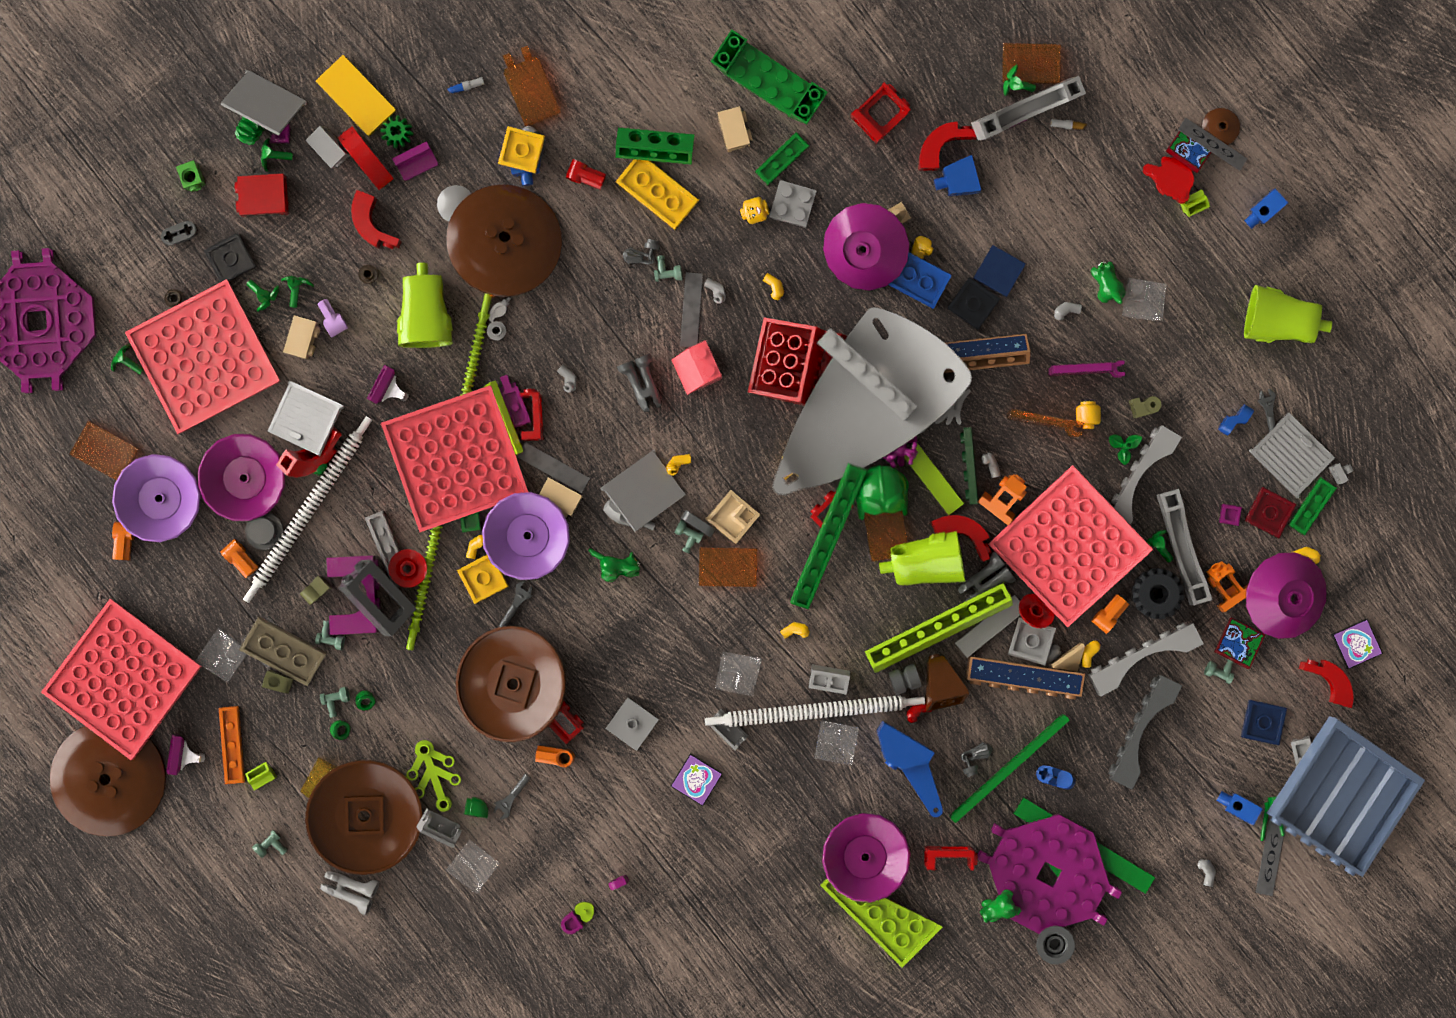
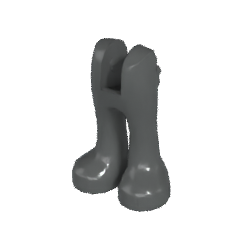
M651 354L635 359V363L644 380L645 388L640 383L633 361L617 366L618 371L628 377L636 399L644 412L650 411L645 400L648 396L652 395V400L657 408L662 406L659 391L649 369L652 361Z
M995 551L991 553L988 565L968 578L958 588L960 594L967 591L971 586L976 591L965 601L1002 583L1011 584L1016 581L1008 568L1005 567L989 581L981 584L985 578L1005 566Z

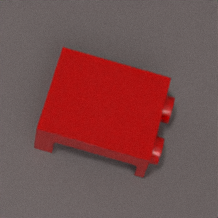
M284 174L237 176L235 192L238 193L239 201H236L237 213L239 212L240 216L289 214L287 176Z

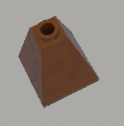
M940 654L929 656L926 667V712L963 704L969 694L964 683L944 656H940Z

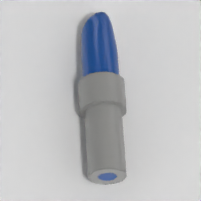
M482 77L471 81L467 80L447 90L450 93L471 90V88L484 85V80Z

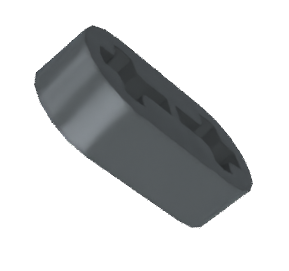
M184 221L168 227L162 231L161 240L168 246H175L188 241L197 235V226L190 221ZM187 225L190 228L193 227V229L190 231V235H188L187 233L181 234L182 231L186 230ZM169 232L171 234H178L172 238V242L168 239L166 240Z
M687 510L681 516V519L710 538L716 531V529Z

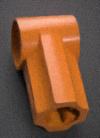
M114 522L112 528V537L114 539L113 559L130 560L132 540H134L135 536L128 533L120 522Z
M233 539L220 551L221 555L230 564H233L245 578H248L259 568L236 539Z
M1115 594L1104 609L1102 608L1093 617L1091 622L1107 634L1130 604L1121 596Z
M538 745L536 750L535 762L567 767L575 760V754L570 749ZM562 753H567L570 756L568 763H564L561 760Z

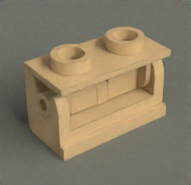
M739 106L718 112V119L727 152L744 148L746 145L749 147L752 135L750 129L746 130L745 122H747L745 111H741Z
M294 315L283 352L309 360V356L312 357L314 354V340L320 334L321 328L318 327L319 323Z
M551 478L547 479L539 495L547 497L562 510L566 518L568 515L573 516L583 497Z

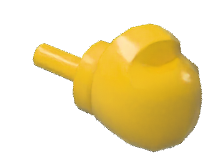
M924 236L916 237L911 253L922 259L924 255H931L934 249L931 240Z

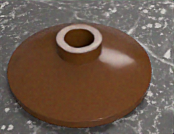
M1217 108L1210 111L1204 117L1202 129L1226 145H1229L1238 137L1240 123L1232 111L1225 108ZM1224 123L1225 129H1221L1219 124Z

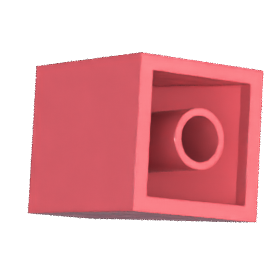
M706 341L688 348L672 359V363L687 395L722 379V375Z

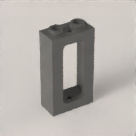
M361 560L354 566L355 570L342 579V584L338 588L383 636H393L417 608L372 560ZM368 574L400 605V608L390 619L359 588V584Z

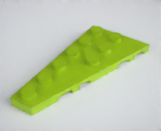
M828 879L820 885L902 968L943 928V926L888 898L874 902L853 901L838 893Z

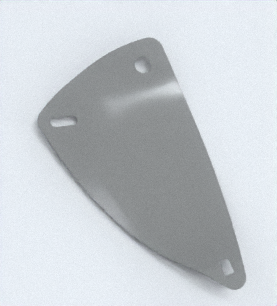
M873 307L868 309L845 341L918 407L905 421L902 420L833 357L810 394L793 428L774 479V491L785 495L799 489L832 482L842 478L848 463L864 468L896 450L934 423L957 401L970 385L971 373L950 347L921 326L900 315ZM874 318H878L889 334L888 339H882L873 325ZM948 368L952 369L955 373V379L951 383L946 382L943 377L944 371ZM796 474L798 476L796 481L789 485L784 482L783 479L785 477Z

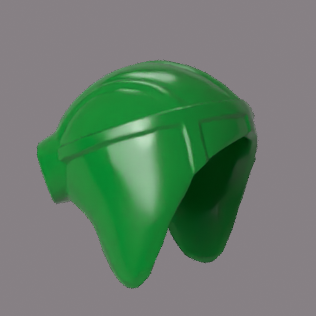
M877 465L868 468L856 496L858 518L863 520L865 512L878 515L880 513H896L901 510L903 515L907 516L909 488L907 478L897 469L890 466Z

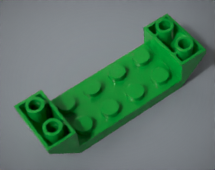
M731 29L710 62L727 77L788 117L807 125L828 92L813 82L811 84L747 43L748 40Z

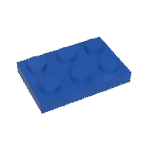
M909 252L908 261L900 276L888 285L934 309L952 274Z

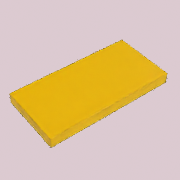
M344 55L316 80L320 87L369 137L384 121L396 112V109Z
M633 159L616 180L620 187L674 230L677 229L699 201V199L648 160Z

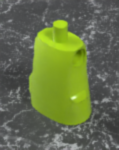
M417 263V275L403 277L401 316L397 319L398 346L404 348L449 346L453 344L452 319L447 313L444 302L442 276L428 275V263Z
M1255 285L1248 304L1244 338L1267 343L1275 340L1315 343L1319 331L1330 333L1332 321L1321 319L1322 305L1295 299L1284 294L1280 289Z
M957 531L931 534L925 539L895 545L890 548L892 561L879 563L880 573L894 572L898 585L965 582Z

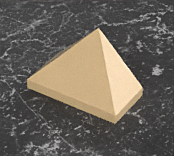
M1080 642L1055 661L1049 663L1050 667L1078 672L1085 645Z

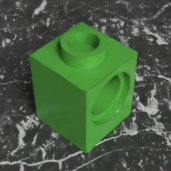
M193 160L176 167L185 190L195 192L200 190L201 186L206 185L196 161ZM195 173V180L188 182V175Z

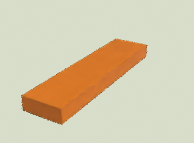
M239 706L220 707L219 720L225 784L245 783Z

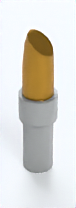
M1051 119L1050 122L1051 127L1068 130H1084L1087 126L1085 123L1073 120Z

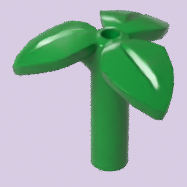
M1018 64L1013 66L1007 73L1008 80L1004 81L1003 85L1004 96L1008 95L1010 88L1011 90L1024 89L1034 92L1036 89V85L1022 81L1019 77L1015 76L1019 67Z
M269 138L264 141L261 150V164L266 172H269L266 163L267 159L292 160L293 153L273 151L268 146L270 143Z
M286 276L281 279V282L287 281L291 290L289 307L297 308L299 286L301 284H308L314 287L313 283L303 277Z
M249 280L246 284L256 293L257 299L262 303L256 309L257 312L271 306L270 301H274L279 293L278 285L270 293L259 287L253 280Z
M130 343L121 347L112 359L111 370L115 372L116 364L121 362L139 375L144 370L143 367L125 356V351L132 347Z
M1110 435V445L1113 448H1121L1117 454L1119 461L1123 465H1127L1131 460V453L1128 449L1137 448L1142 441V436L1130 435L1126 442H1123L1120 435Z
M1161 530L1152 534L1153 538H1148L1146 542L1150 546L1155 547L1167 563L1173 560V557L1165 548V540L1162 537L1163 534L1167 533V530Z

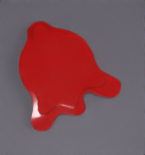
M1162 157V166L1160 167L1152 164L1144 165L1143 173L1154 180L1159 193L1163 196L1165 194L1172 197V199L1180 204L1188 202L1189 193L1194 183V175L1189 167L1174 157Z

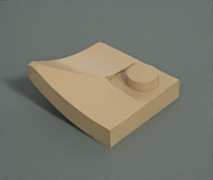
M730 490L705 520L734 544H737L760 514Z

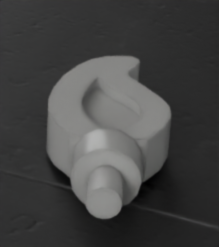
M510 297L492 306L489 312L490 322H494L495 318L506 314L508 302L511 300Z

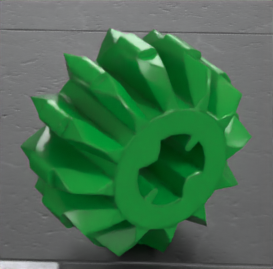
M398 115L395 121L392 117H389L391 123L388 124L384 121L383 125L387 128L380 129V132L385 134L381 138L383 141L387 140V146L393 144V147L397 149L400 143L404 148L405 140L408 143L411 142L407 136H413L414 134L412 131H408L412 128V125L407 124L408 120L406 118L401 121ZM399 130L401 134H394L393 131Z
M242 116L236 127L235 135L242 143L253 145L259 140L265 128Z

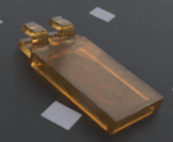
M528 46L520 48L525 61L514 65L510 53L503 55L507 68L504 69V76L525 127L561 113L540 60L536 57L532 58Z
M1015 409L1008 411L1007 419L1065 430L1070 437L1082 436V432H1075L1073 429L1074 426L1077 428L1084 426V423L1080 421L1065 420Z

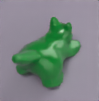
M1101 262L1098 268L1093 267L1091 275L1099 284L1098 299L1102 303H1108L1109 300L1114 299L1118 304H1122V297L1125 296L1126 291L1123 283L1117 279L1113 263Z
M589 548V553L600 560L601 578L604 581L614 582L620 575L625 577L640 575V563L634 557L633 552L625 559H618L612 556H604Z
M1003 890L994 900L985 899L982 901L981 905L983 908L980 910V914L985 923L989 921L996 922L1002 917L1010 919L1020 915L1021 908L1015 906L1012 901L1013 892L1011 890Z

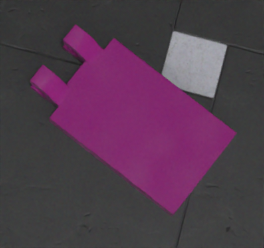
M1124 360L1115 363L1055 365L1049 368V376L1109 373L1114 378H1121L1125 376V372H1119L1117 367L1124 365Z

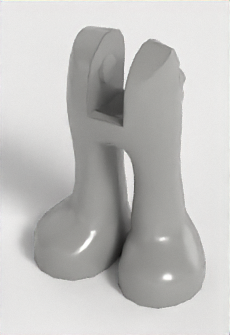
M327 871L325 873V878L338 882L336 887L321 883L320 889L323 892L355 905L359 912L365 916L369 913L373 900L352 894L344 888H350L373 898L378 890L379 881L372 880L368 883H361L336 872Z

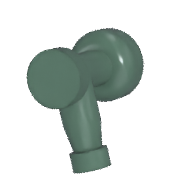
M657 256L658 270H654L656 282L660 281V279L673 277L677 281L683 280L681 265H676L673 270L666 271L664 256Z
M680 520L674 533L677 535L683 533L689 536L685 547L682 549L689 554L694 543L699 544L704 533H698L686 527V522Z
M323 620L322 633H317L315 644L334 645L336 650L342 651L345 644V636L329 637V621Z
M1227 659L1224 669L1220 670L1215 662L1209 661L1204 670V675L1209 677L1215 675L1230 684L1234 678V674L1231 673L1234 662Z
M347 687L340 688L339 692L320 694L321 704H327L330 718L337 716L334 701L340 699L342 702L350 701Z
M272 830L270 832L271 835L261 844L256 843L252 847L261 858L267 854L266 849L270 845L280 851L281 855L286 853L287 849L278 841L281 836L275 830Z

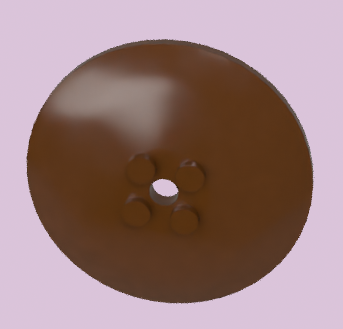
M493 185L473 192L457 206L448 224L446 244L454 269L466 283L483 293L507 297L527 293L540 286L551 275L560 257L562 235L554 212L535 193L514 185ZM506 233L510 236V240L502 242L499 236Z
M504 626L484 633L468 647L458 666L456 695L460 709L474 729L493 740L518 742L538 735L554 721L565 697L566 676L559 654L546 638L527 628ZM512 679H516L518 682V686L514 690L510 687Z
M86 726L73 732L61 744L54 756L50 770L51 793L60 813L76 828L97 836L122 835L143 825L157 810L164 795L166 784V771L162 756L150 738L135 759L130 760ZM103 774L110 776V783L108 785L101 782Z
M355 760L333 768L319 780L312 790L305 813L307 835L318 855L334 868L357 875L375 874L395 866L412 850L420 834L417 825L422 818V807L416 789L410 780L399 770L379 761ZM365 810L369 812L370 816L367 820H361L358 814Z

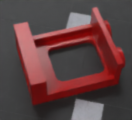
M885 82L850 115L852 120L876 144L902 121L911 110L907 100L903 97L900 99L896 95V89L891 84L887 85ZM887 95L900 108V111L885 126H880L869 115L868 110L880 98Z
M524 389V393L519 394L522 398H532L534 431L521 432V439L523 441L544 440L542 394L537 392L536 389Z
M924 846V866L927 870H935V857H967V866L970 870H974V865H977V853H975L971 846Z

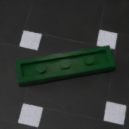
M972 427L963 428L964 432H960L961 444L965 443L962 459L963 463L967 464V470H964V481L968 482L969 489L965 490L966 501H970V505L979 504L973 431Z

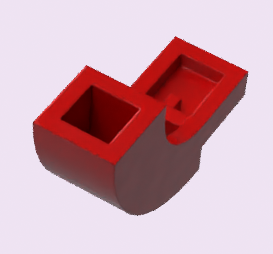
M1307 659V663L1300 662L1299 669L1318 674L1328 682L1331 691L1329 702L1352 708L1353 689L1347 675L1338 666L1326 660H1321L1319 666V662Z

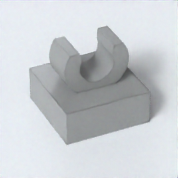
M1340 463L1328 467L1337 484L1347 482L1348 478L1346 475L1354 471L1350 464L1341 467Z

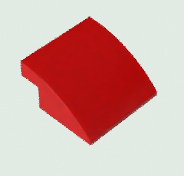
M764 318L748 393L805 406L818 380L833 358L817 343L827 331L816 326ZM837 333L842 339L845 340L847 338L846 335Z

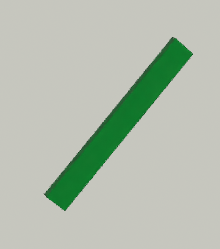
M851 463L847 464L792 595L791 604L809 610L867 470Z
M1061 714L954 810L949 816L954 823L958 822L1070 721L1068 717Z
M1024 797L1013 813L1028 823L1053 816ZM1096 842L1105 870L1146 894L1155 877Z

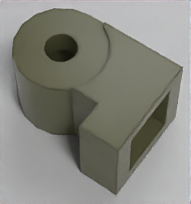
M1155 396L1148 397L1143 402H1140L1139 397L1129 400L1134 419L1156 413L1161 408V401Z
M320 575L300 595L311 606L329 592L332 587Z
M267 669L262 687L289 694L294 679Z

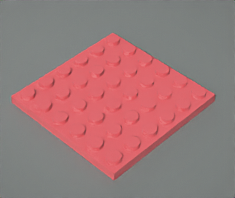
M227 279L125 332L177 434H181L281 382Z
M491 385L381 423L419 532L494 507L498 501L514 493L528 492Z
M1073 465L988 543L1067 627L1153 550Z
M109 599L41 693L127 758L134 760L202 666L113 599Z

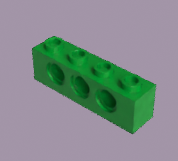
M618 127L615 158L692 165L694 134Z

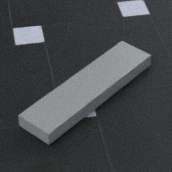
M380 511L365 517V520L390 581L396 587H400L391 579L388 571L391 558L400 550L384 511ZM404 566V571L408 573L407 567Z
M1015 595L1011 597L1013 606L982 620L955 642L966 658L1020 616V601Z

